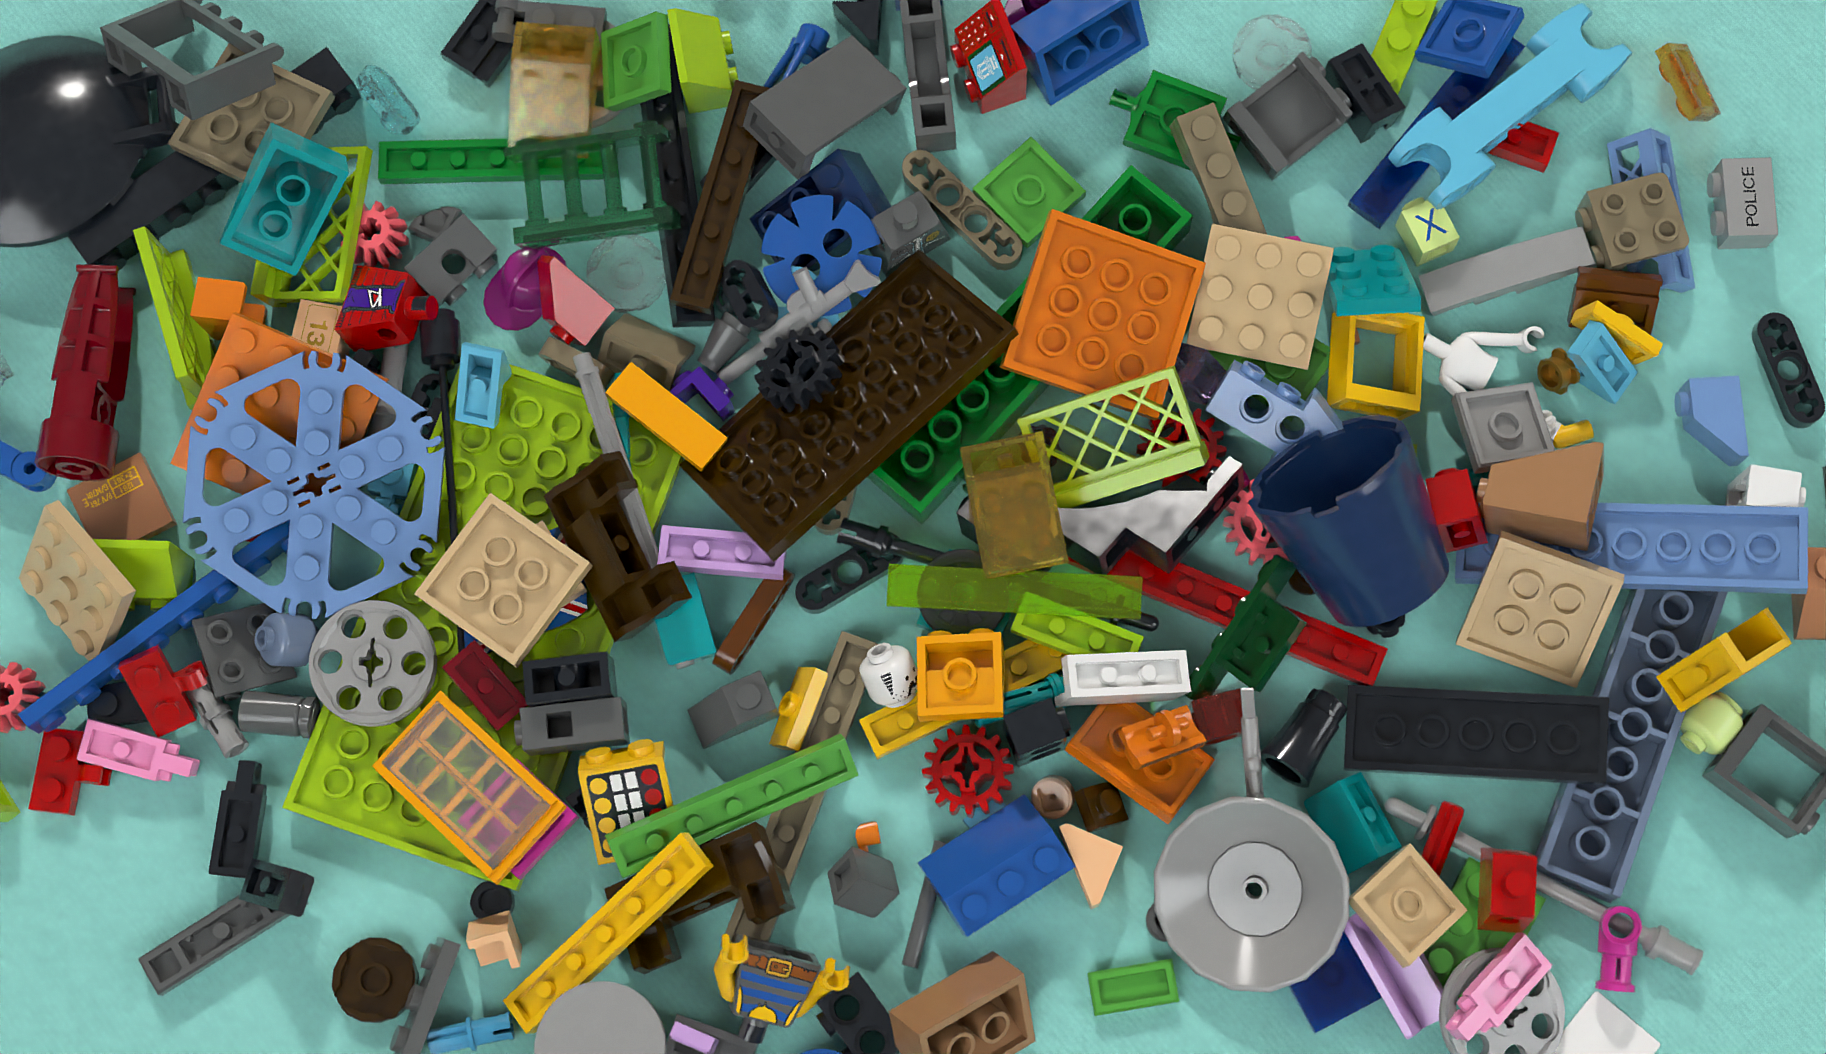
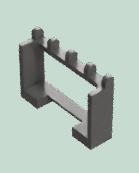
M166 0L100 27L109 63L128 76L143 71L141 62L156 71L165 79L171 106L192 121L276 85L272 63L280 60L284 55L282 46L277 43L263 46V34L257 30L243 33L241 31L243 24L240 19L235 16L222 19L220 18L221 8L213 2L201 5L202 0ZM194 19L244 52L245 55L193 76L154 48L195 31Z

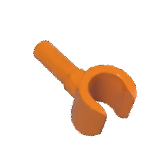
M877 822L862 823L857 827L856 841L858 849L869 852L868 846L881 844Z

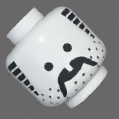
M889 643L878 644L868 651L867 657L862 661L859 670L870 698L876 704L885 705L889 708L900 707L910 702L917 691V668L910 652L903 646L890 645Z

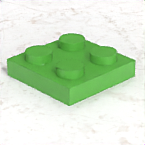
M655 11L601 32L604 109L617 112L672 92L667 14Z
M1029 137L972 188L973 193L1018 235L1022 244L1027 249L1041 237L1048 212L1051 209L1067 214L1086 197V191L1032 137Z

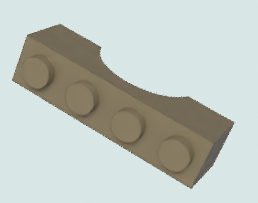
M1215 103L1176 117L1169 127L1184 164L1191 169L1203 191L1213 224L1267 234Z

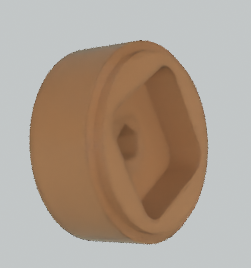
M1048 775L1033 787L1031 802L1042 817L1058 819L1067 814L1074 806L1075 797L1073 793L1075 790L1066 778L1059 775Z

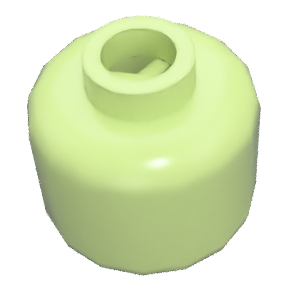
M1722 692L1711 694L1686 710L1680 727L1683 733L1680 739L1689 750L1696 754H1701L1703 751L1712 755L1721 754L1744 727L1741 718L1743 711L1728 695Z

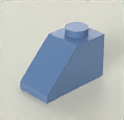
M1739 376L1689 378L1679 389V392H1676L1674 400L1676 415L1678 417L1682 416L1683 429L1728 466H1738L1749 456Z

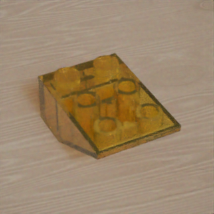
M516 22L510 72L509 152L588 158L602 54L596 27Z
M1043 431L961 447L965 480L985 579L1069 563Z

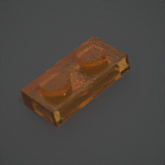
M1667 43L1655 51L1660 61L1659 71L1662 77L1671 84L1677 96L1675 100L1676 106L1688 121L1708 122L1721 114L1687 44Z

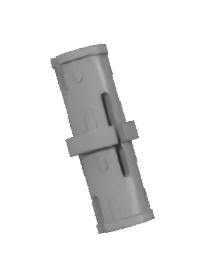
M207 676L205 677L208 681L206 685L196 690L185 692L201 716L199 722L205 730H209L213 735L224 757L228 758L230 756L232 758L246 750L249 743L232 718L234 712L229 704H224L220 697H215L210 679Z

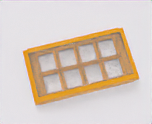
M441 690L372 765L391 786L496 885L504 879L567 808L559 798Z

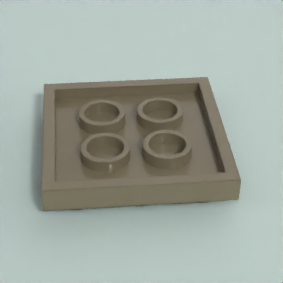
M228 43L214 67L245 55V53ZM272 63L276 85L193 121L184 116L168 144L173 150L243 183L252 159L271 122L310 140L335 96L330 90Z

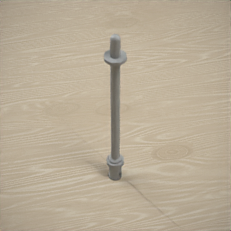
M1394 797L1387 799L1385 802V809L1389 814L1417 827L1415 839L1420 841L1426 833L1430 834L1436 819V806L1431 804L1425 813ZM1457 830L1452 843L1453 847L1478 860L1481 858L1482 847L1492 848ZM1537 871L1536 890L1600 922L1601 915L1608 909L1607 906ZM1616 913L1609 919L1608 927L1628 936L1632 931L1633 923L1630 918ZM1642 925L1638 942L1641 943L1643 950H1645V956L1653 960L1658 957L1679 967L1690 975L1695 972L1702 959L1703 950L1696 949L1670 935L1669 929L1662 925L1652 928Z

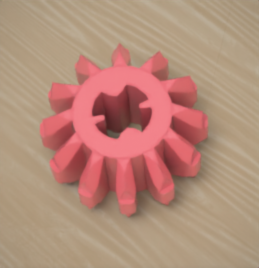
M375 201L371 210H368L365 204L363 205L354 257L355 265L364 262V266L375 267L379 261L383 268L389 269L390 262L388 258L393 256L394 258L402 259L403 254L398 247L409 245L408 237L403 234L408 226L404 219L398 218L399 213L394 207L390 206L384 209L383 204Z
M10 662L7 668L0 665L1 733H9L12 727L18 731L26 730V725L18 714L38 700L40 697L37 695L46 688L43 682L35 681L37 674L34 670L30 668L23 670L22 666L16 662Z

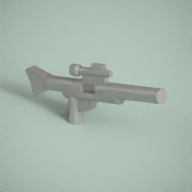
M857 259L854 261L845 279L824 294L821 290H817L807 267L798 269L792 275L799 289L792 293L787 300V310L789 313L779 319L772 327L760 333L758 337L761 341L720 370L717 376L726 385L730 384L753 367L757 361L766 357L763 351L765 347L774 349L777 346L776 337L779 336L783 340L788 339L789 332L792 329L798 335H802L806 327H810L814 334L819 330L827 333L832 329V324L828 319L824 318L818 322L815 328L811 323L852 293L879 285L881 282L880 278L868 271L861 261Z
M1240 688L1247 797H1264L1254 688Z

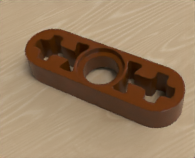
M784 568L783 580L763 579L719 647L713 659V665L729 675H732L737 670L791 586L795 577L793 572Z

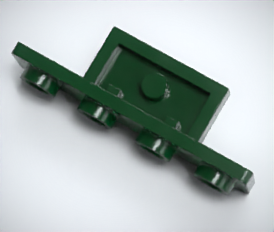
M1275 555L1272 560L1267 561L1258 573L1257 583L1249 595L1244 596L1238 602L1234 611L1235 616L1227 628L1221 631L1213 640L1211 645L1212 651L1204 663L1195 668L1189 677L1191 692L1185 694L1190 700L1207 703L1227 672L1231 673L1249 688H1254V691L1261 693L1307 624L1276 601L1296 570L1289 559Z

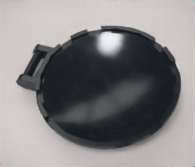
M42 36L20 41L0 49V247H32L61 240L92 224L91 217L99 213L109 203L114 206L134 182L131 175L137 167L139 160L145 159L148 149L168 145V142L179 126L175 119V108L170 104L163 76L150 67H144L143 71L128 76L109 63L104 45L75 36ZM152 90L157 91L159 122L152 123L150 91Z

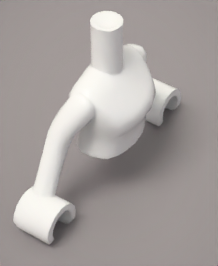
M1531 326L1519 333L1471 331L1461 334L1450 345L1427 333L1424 336L1423 349L1442 360L1439 382L1454 396L1455 393L1467 392L1463 387L1470 391L1484 389L1496 367L1498 357L1488 354L1477 344L1485 346H1517L1523 353H1532L1537 351V348L1528 343L1527 335L1531 334L1533 337L1540 339L1544 337V331L1537 326Z

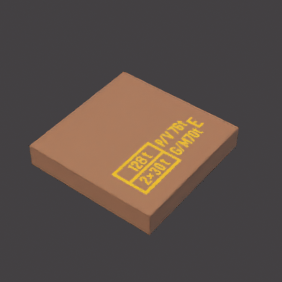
M140 452L116 464L114 474L110 479L83 481L67 489L87 534L92 539L148 540L177 525L145 456Z

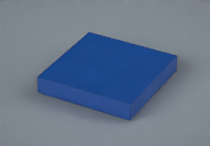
M1446 0L1415 51L1417 61L1489 79L1525 17L1523 9L1491 0Z

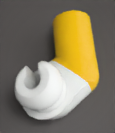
M1542 410L1555 448L1562 449L1593 439V428L1587 419L1564 426L1556 421V417L1552 416L1551 411Z

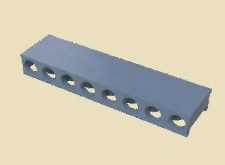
M1630 589L1592 694L1594 697H1609L1606 785L1560 783L1535 853L1537 856V871L1568 887L1609 903L1621 897L1686 710L1680 713L1656 676L1711 642L1728 592Z

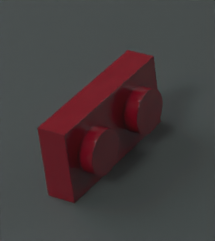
M475 640L441 667L496 732L520 712V708L527 706L525 697Z

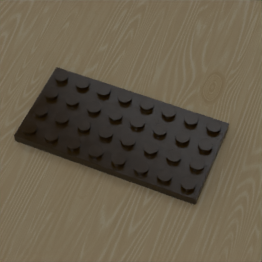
M919 249L840 319L830 331L825 333L828 338H832L840 351L838 353L843 358L844 363L838 366L842 377L831 380L835 387L834 391L824 390L821 393L823 397L821 403L812 399L809 401L808 409L803 410L800 404H796L794 410L788 412L783 405L779 409L774 408L771 402L766 401L759 392L718 429L728 437L727 442L702 472L686 459L679 464L683 471L773 562L1008 349L1010 341L1019 335L1013 325Z

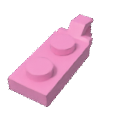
M96 719L87 720L77 755V760L103 766L152 781L164 780L168 782L171 781L173 773L186 777H196L201 761L178 754L181 745L172 743V740Z
M1516 933L1462 993L1463 996L1456 1003L1461 1009L1456 1011L1445 1025V1028L1456 1040L1469 1041L1478 1030L1486 1033L1491 1027H1499L1551 969L1552 964L1525 933Z

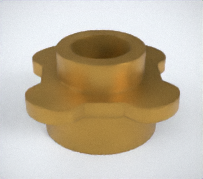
M1556 348L1552 350L1550 358L1540 361L1537 375L1544 388L1562 395L1567 392V387L1570 384H1576L1580 381V373L1573 361L1567 357L1565 350Z

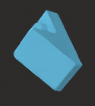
M1589 320L1567 352L1570 355L1569 358L1579 370V383L1609 403H1617L1638 373L1604 324Z
M468 342L462 344L455 410L456 421L492 429L498 425L502 388L512 373L504 350Z

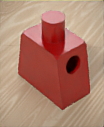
M1481 848L1477 930L1522 933L1534 920L1537 878L1536 855L1519 850Z

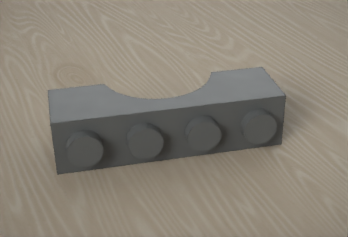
M899 0L916 150L928 152L955 150L956 130L946 63L940 0Z

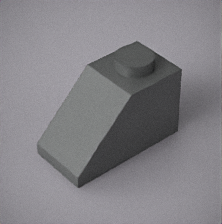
M761 671L722 686L687 710L703 749L780 716Z

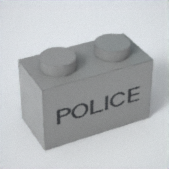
M1771 157L1721 159L1707 178V194L1709 197H1713L1714 211L1710 218V230L1713 236H1717L1718 249L1767 248L1778 236Z

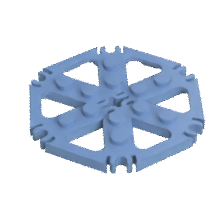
M303 351L216 391L215 393L222 395L228 401V405L225 406L217 399H208L207 403L217 410L215 420L208 422L204 418L196 416L194 420L197 425L208 429L207 435L202 434L193 426H190L183 523H187L189 520L197 517L201 519V523H194L185 531L187 535L197 531H203L207 535V542L205 545L195 549L196 554H206L213 549L216 550L214 555L208 559L201 560L202 562L279 613H285L284 606L288 598L291 599L288 605L289 615L296 616L299 604L306 601L312 606V618L318 619L322 613L320 601H325L326 614L324 618H327L351 604L361 602L414 577L401 567L403 562L411 570L420 571L422 566L412 559L413 550L418 547L423 548L428 553H432L434 550L430 543L420 540L421 535L424 534L431 537L438 543L445 447L437 452L428 453L429 447L438 446L443 441L441 436L430 440L422 436V428L434 420L431 416H424L418 419L416 423L412 420L420 412L428 410L346 355L344 371L340 372L339 370L342 366L341 355L333 353L331 366L323 369L318 364V352L311 351L308 357L310 368L305 369L304 358L306 352ZM284 379H293L298 383L300 387L296 446L246 412L245 401L251 394ZM354 384L361 385L394 408L396 419L390 427L340 449L344 396L347 387ZM222 448L272 482L220 506H211L205 501L203 496L207 454L212 449ZM330 463L331 466L320 470V466ZM409 464H417L422 467L425 473L422 514L415 521H405L358 488ZM312 473L316 478H327L334 474L336 476L326 481L327 484L321 487L323 494L318 497L314 492H303L295 495V492L304 489V486L309 483L307 476ZM299 477V481L289 485L288 481ZM341 486V489L331 493V489ZM310 500V502H311V503H309V504H307V505H304V506H302V507L299 506V504H301V503H303V502H305V501ZM290 520L286 575L282 583L276 586L268 585L234 561L233 550L236 545ZM334 524L381 555L384 560V568L380 574L344 591L335 590L330 585Z

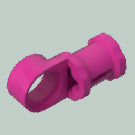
M1621 905L1612 906L1601 915L1597 949L1602 954L1600 980L1595 982L1596 989L1635 992V985L1631 983L1632 959L1637 955L1638 937L1642 930V924L1638 914L1631 908ZM1616 913L1627 914L1633 923L1631 933L1624 938L1614 937L1608 928L1609 919Z

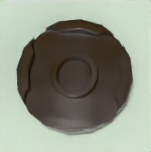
M369 937L355 943L340 955L333 969L332 990L338 1003L347 1015L361 1022L383 1023L397 1018L406 1010L405 1005L409 992L414 984L418 985L419 973L414 958L404 946L387 938Z

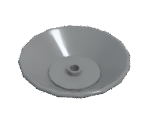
M1231 796L1195 810L1168 836L1154 870V910L1168 945L1195 974L1232 991L1273 992L1306 980L1335 953L1349 920V877L1335 843L1306 813L1272 798ZM1256 882L1260 884L1262 895H1252L1248 890L1249 883Z

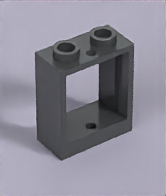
M1760 704L1747 713L1742 720L1744 723L1742 730L1727 749L1714 758L1702 777L1786 839L1798 835L1800 832L1806 835L1819 820L1820 814L1816 810L1823 800L1826 799V750L1765 705ZM1762 733L1769 736L1819 773L1817 779L1788 818L1731 776Z

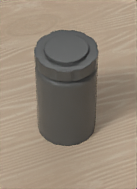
M247 690L244 692L239 705V728L242 732L289 737L301 736L302 738L310 739L321 712L320 702L317 697L305 698L298 695Z

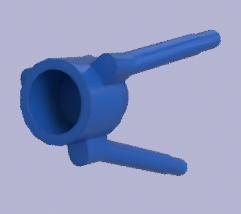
M802 24L797 36L792 37L788 49L770 74L764 87L771 88L789 62L790 64L782 80L796 72L800 63L808 64L830 50V48L826 47L830 39L829 33L815 24Z

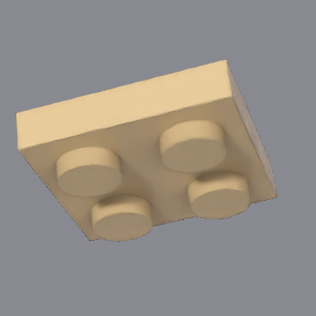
M1411 843L1401 848L1349 897V905L1403 968L1410 966L1467 911Z

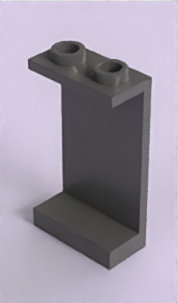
M851 35L750 101L743 127L798 180L809 173L815 154L883 107L891 115L895 114L899 109L906 87L895 74L891 73L873 56L867 47L863 46Z

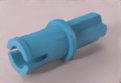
M505 1012V1014L473 1020L470 1016L466 1017V1022L430 1029L427 1035L428 1048L431 1054H440L468 1047L472 1051H476L478 1045L515 1039L514 1025L510 1023L512 1021L511 1013Z

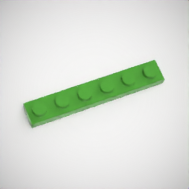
M840 733L606 834L605 838L622 878L642 870L681 832L689 833L697 845H700L859 775L846 739Z

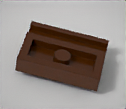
M1578 266L1577 280L1574 284L1567 317L1569 327L1577 328L1570 322L1575 310L1598 300L1616 313L1628 316L1633 320L1634 325L1651 335L1659 302V291L1663 284L1661 275Z

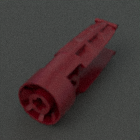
M77 264L76 271L79 273L67 305L51 380L56 381L50 418L44 419L41 423L35 464L42 471L57 477L77 481H103L110 479L114 474L120 435L113 427L117 403L124 400L133 327V296L136 295V288L118 287V266Z

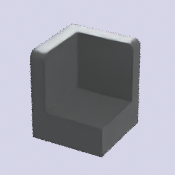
M853 846L827 872L834 904L871 918L877 917L900 894L893 863L890 860Z

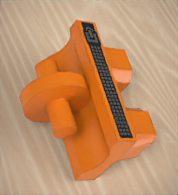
M1187 705L1170 711L1162 710L1157 712L1154 717L1123 727L1118 733L1125 746L1124 753L1135 770H1140L1202 747L1207 741L1195 726Z

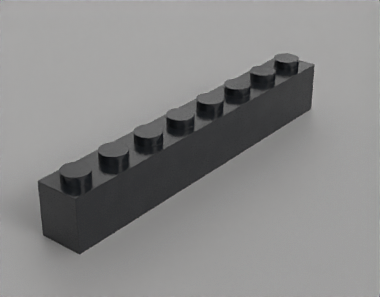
M327 47L291 71L330 90L335 96L313 135L317 134L324 124L337 114L342 115L350 111L355 106L356 101L362 98L352 79ZM175 151L134 179L129 189L114 206L109 203L99 213L91 217L92 224L68 236V238L88 265L118 266L120 271L126 265L127 260L139 253L133 230L145 226L159 241L160 237L173 228H180L186 225L193 215L206 205H213L219 202L228 190L242 182Z

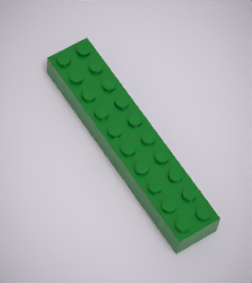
M1130 165L1081 219L1173 251L1190 232L1193 215ZM1028 277L996 311L1011 325L1014 324ZM1004 353L867 477L920 524H923L1049 386V384L1000 368Z

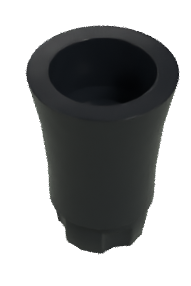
M1313 688L1305 701L1299 703L1277 735L1261 750V762L1285 781L1301 788H1308L1318 763L1339 729L1338 724L1347 711L1346 706L1329 692Z

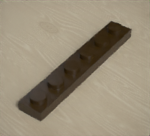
M735 80L670 297L671 305L711 314L761 144L743 127L744 119L750 101L770 89L768 87Z

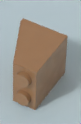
M1592 442L1492 464L1488 479H1480L1476 502L1480 503L1479 513L1484 518L1486 533L1500 535L1502 530L1530 541L1587 551L1604 477V443Z

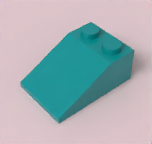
M271 122L252 159L220 238V244L296 276L349 174L346 156Z

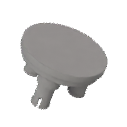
M607 981L584 983L558 997L542 1017L537 1029L534 1045V1054H666L667 1050L663 1023L651 1003L637 991L625 985Z

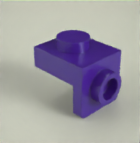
M700 366L693 372L690 370L685 371L672 384L673 389L670 393L684 404L698 393L723 422L736 412L730 401L734 394L719 377L712 381Z

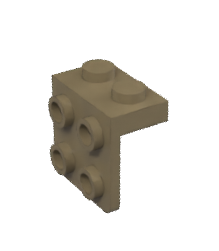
M1661 172L1587 191L1575 211L1577 227H1583L1596 263L1592 268L1622 271L1627 264L1681 251L1689 244V237L1669 179L1666 174Z

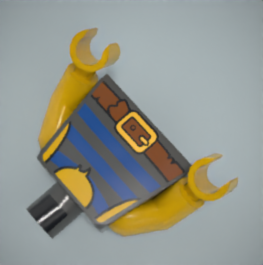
M729 934L721 936L722 949L713 969L720 996L727 1001L733 1014L743 1017L738 1036L747 1042L755 1044L762 1043L768 1024L789 1028L795 1018L805 1015L817 1004L816 1002L832 990L840 991L845 989L849 984L850 966L846 965L843 970H835V959L833 958L826 959L824 970L820 972L821 965L814 953L737 934L735 943H730Z

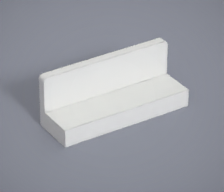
M1186 650L1066 655L1061 658L1065 692L1055 697V706L1175 700L1191 692Z

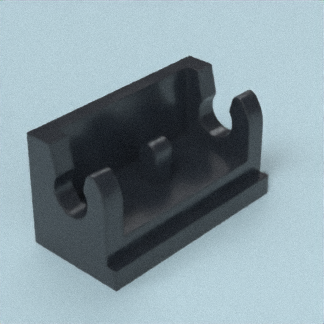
M1363 43L1329 59L1325 67L1327 75L1324 78L1333 89L1340 88L1349 98L1352 107L1349 109L1353 115L1347 123L1360 143L1371 139L1379 127L1383 126L1385 130L1388 129L1406 107Z

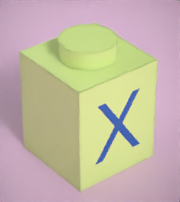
M1423 197L1414 199L1404 205L1395 224L1417 267L1452 252L1460 238L1445 208L1437 210L1428 200L1425 201Z

